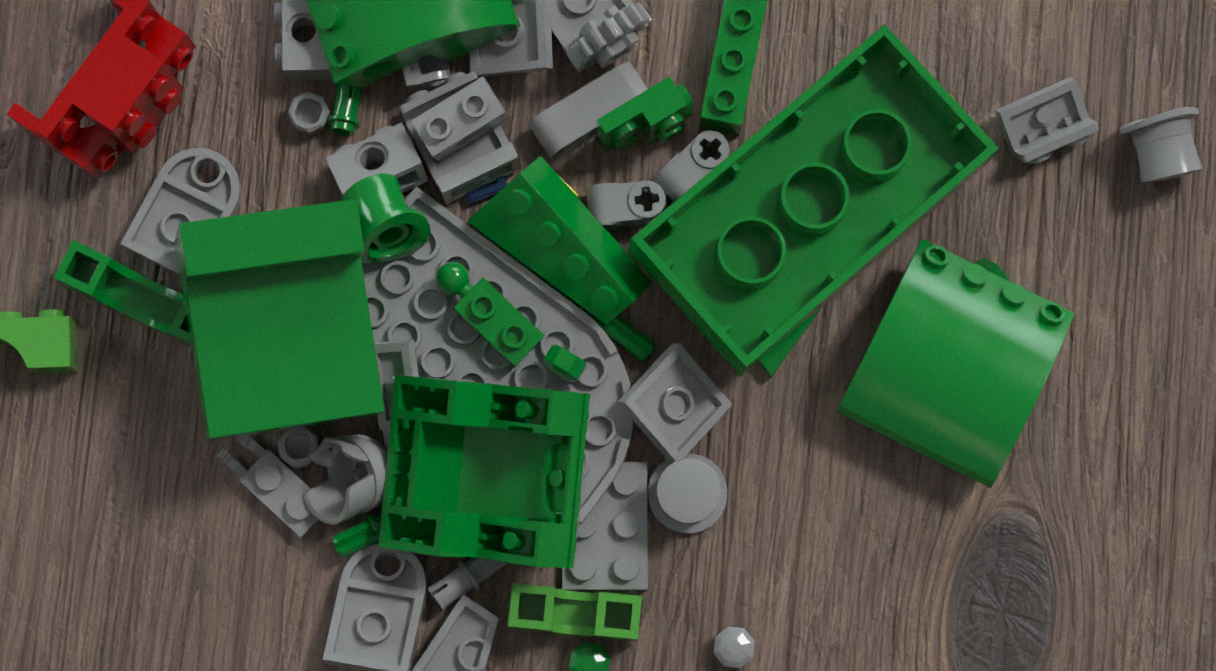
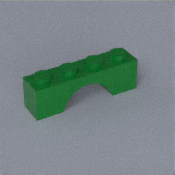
M72 240L53 277L56 281L67 289L192 348L183 293L162 286L128 269L114 259Z

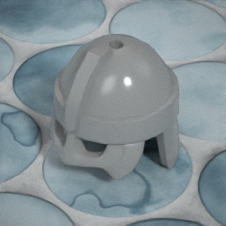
M359 434L325 437L318 449L308 455L315 464L327 467L329 479L307 490L304 494V500L308 508L322 522L331 525L338 524L359 513L373 510L383 502L387 453L386 447L376 439Z

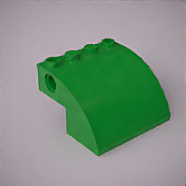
M306 0L334 83L364 88L426 55L453 61L520 26L511 0Z
M921 238L836 412L991 488L1040 395L1075 313L1063 308L1056 302L1049 301L1024 289L1017 283L1010 282L985 270L978 264H973L948 252L942 246L934 245Z
M395 375L378 547L438 557H476L532 567L573 568L578 514L581 503L580 493L583 464L585 461L584 452L590 394Z

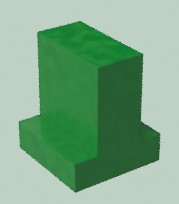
M357 199L179 223L174 247L181 293H184L206 442L377 416L385 412L361 255L365 250Z

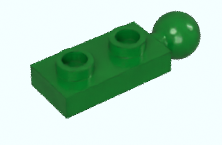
M448 262L442 265L436 274V284L439 290L446 295H458L461 298L453 307V310L516 368L541 342L545 335L483 277L473 287L469 283V273L462 264Z

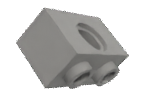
M282 0V2H275V26L282 27V43H275L276 68H282L287 81L333 80L307 1ZM302 27H311L316 30L315 36L308 42H298L294 39V36Z
M481 77L417 116L411 122L432 157L439 162L508 120L509 116L484 77Z
M402 122L393 127L386 126L380 128L371 137L356 144L344 145L338 148L334 154L325 158L342 195L359 180L374 174L386 173L394 175L398 179L402 193L429 181L422 162ZM383 162L380 168L367 170L373 163Z

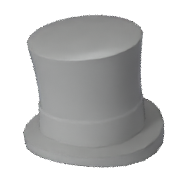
M1176 108L1149 118L1126 123L1120 127L1121 134L1131 133L1138 156L1141 183L1169 180L1203 169L1194 143L1191 119L1200 115L1198 108Z
M687 454L683 459L672 464L665 460L652 474L647 488L648 502L652 513L665 527L679 533H697L711 527L722 515L727 502V485L719 467L711 460L696 454Z

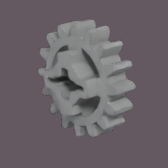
M640 2L630 5L624 11H619L616 5L612 6L579 29L581 31L579 33L581 38L577 41V44L569 48L566 55L578 71L584 68L588 69L594 63H599L601 68H605L638 45L639 38L637 35L640 34L641 30L648 27V23L652 19Z

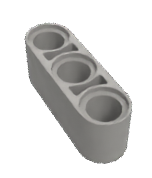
M630 61L625 62L534 117L528 126L549 159L555 160L597 135V119L646 91L648 88Z

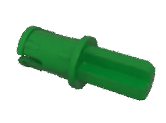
M380 511L372 516L370 513L366 514L367 520L332 538V543L340 557H346L376 541L379 542L382 512Z

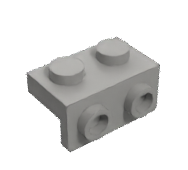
M1068 77L995 110L1011 155L1021 162H1027L1028 164H1035L1048 159L1051 156V151L1062 146L1074 147L1089 139V134L1099 130L1097 122L1089 118L1077 81L1072 77Z

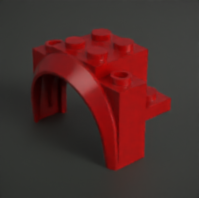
M110 0L113 2L112 6L120 12V15L41 119L16 102L7 112V115L21 129L28 132L95 180L98 179L102 172L105 173L112 168L119 154L129 151L135 156L140 148L146 147L154 138L156 128L160 125L166 114L172 113L181 101V93L184 87L178 81V72L183 71L190 64L194 54L193 50L196 46L187 33L160 16L148 0ZM141 40H145L146 50L138 45ZM83 117H86L95 125L80 128V121Z

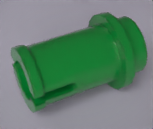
M341 83L336 84L333 112L327 118L331 133L340 136H353L355 129L360 127L357 113L362 88L354 86L351 88L350 85Z

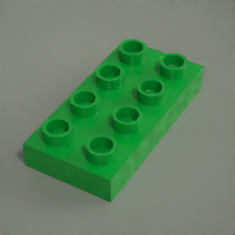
M884 24L632 237L628 251L742 377L987 165L999 148Z

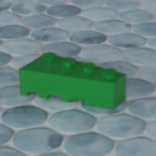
M541 156L520 172L467 220V222L606 325L631 305L653 283Z

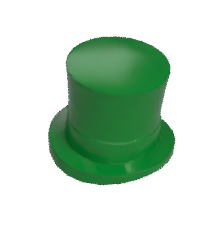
M381 173L365 177L349 187L342 195L340 201L357 199L365 250L361 255L362 263L376 264L401 259L415 253L427 243L431 234L430 224L421 211L408 207L398 179L394 175Z

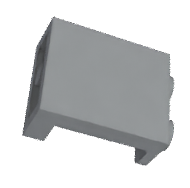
M475 71L468 74L464 72L453 74L443 81V86L430 92L427 90L418 91L410 95L405 100V104L399 107L402 118L446 205L466 196L471 191H476L495 182L501 176L505 177L521 169L519 157L512 143H509L500 124L438 162L432 157L411 122L417 116L478 80Z

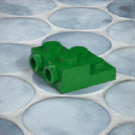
M669 76L597 119V140L605 152L614 147L617 151L625 149L638 139L637 133L640 131L649 145L657 140H660L662 144L666 143L683 131L681 126L685 124V119L693 115L690 107L694 106V102L683 84L676 86Z

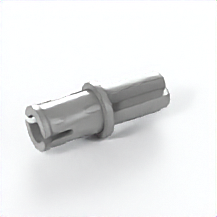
M472 557L464 564L459 561L457 562L458 567L432 586H429L427 590L443 611L471 589L475 591L480 589L478 584L506 565L507 562Z

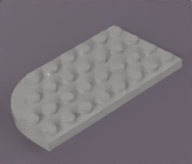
M415 187L405 199V202L410 209L421 211L426 216L431 229L427 243L415 253L401 259L376 264L362 263L374 342L414 339L419 377L590 394L584 452L586 453L579 520L582 524L617 477L630 446L633 420L617 402L631 388L618 350L605 331L583 310L418 187ZM448 262L462 264L469 273V283L473 287L483 277L545 335L541 342L516 368L453 310V307L461 298L458 295H446L439 290L436 284V274L442 265ZM552 345L561 346L586 362L587 368L578 382L562 380L546 368L543 359Z

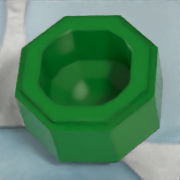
M556 344L551 346L543 359L546 368L553 375L568 382H578L587 368L585 361Z
M585 642L572 650L569 669L571 671H608L611 659L602 645Z

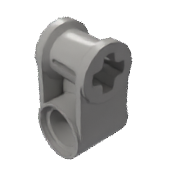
M702 132L680 154L673 157L652 181L659 184L664 193L675 202L728 157V141L719 132ZM713 145H716L718 147L716 155L718 159L715 160L712 157L706 160L702 159V146L711 148Z
M653 181L601 183L585 188L588 210L607 231L629 226L648 225L667 209L664 190ZM651 194L653 201H659L653 203L652 211H644L641 204H636L643 202V195Z

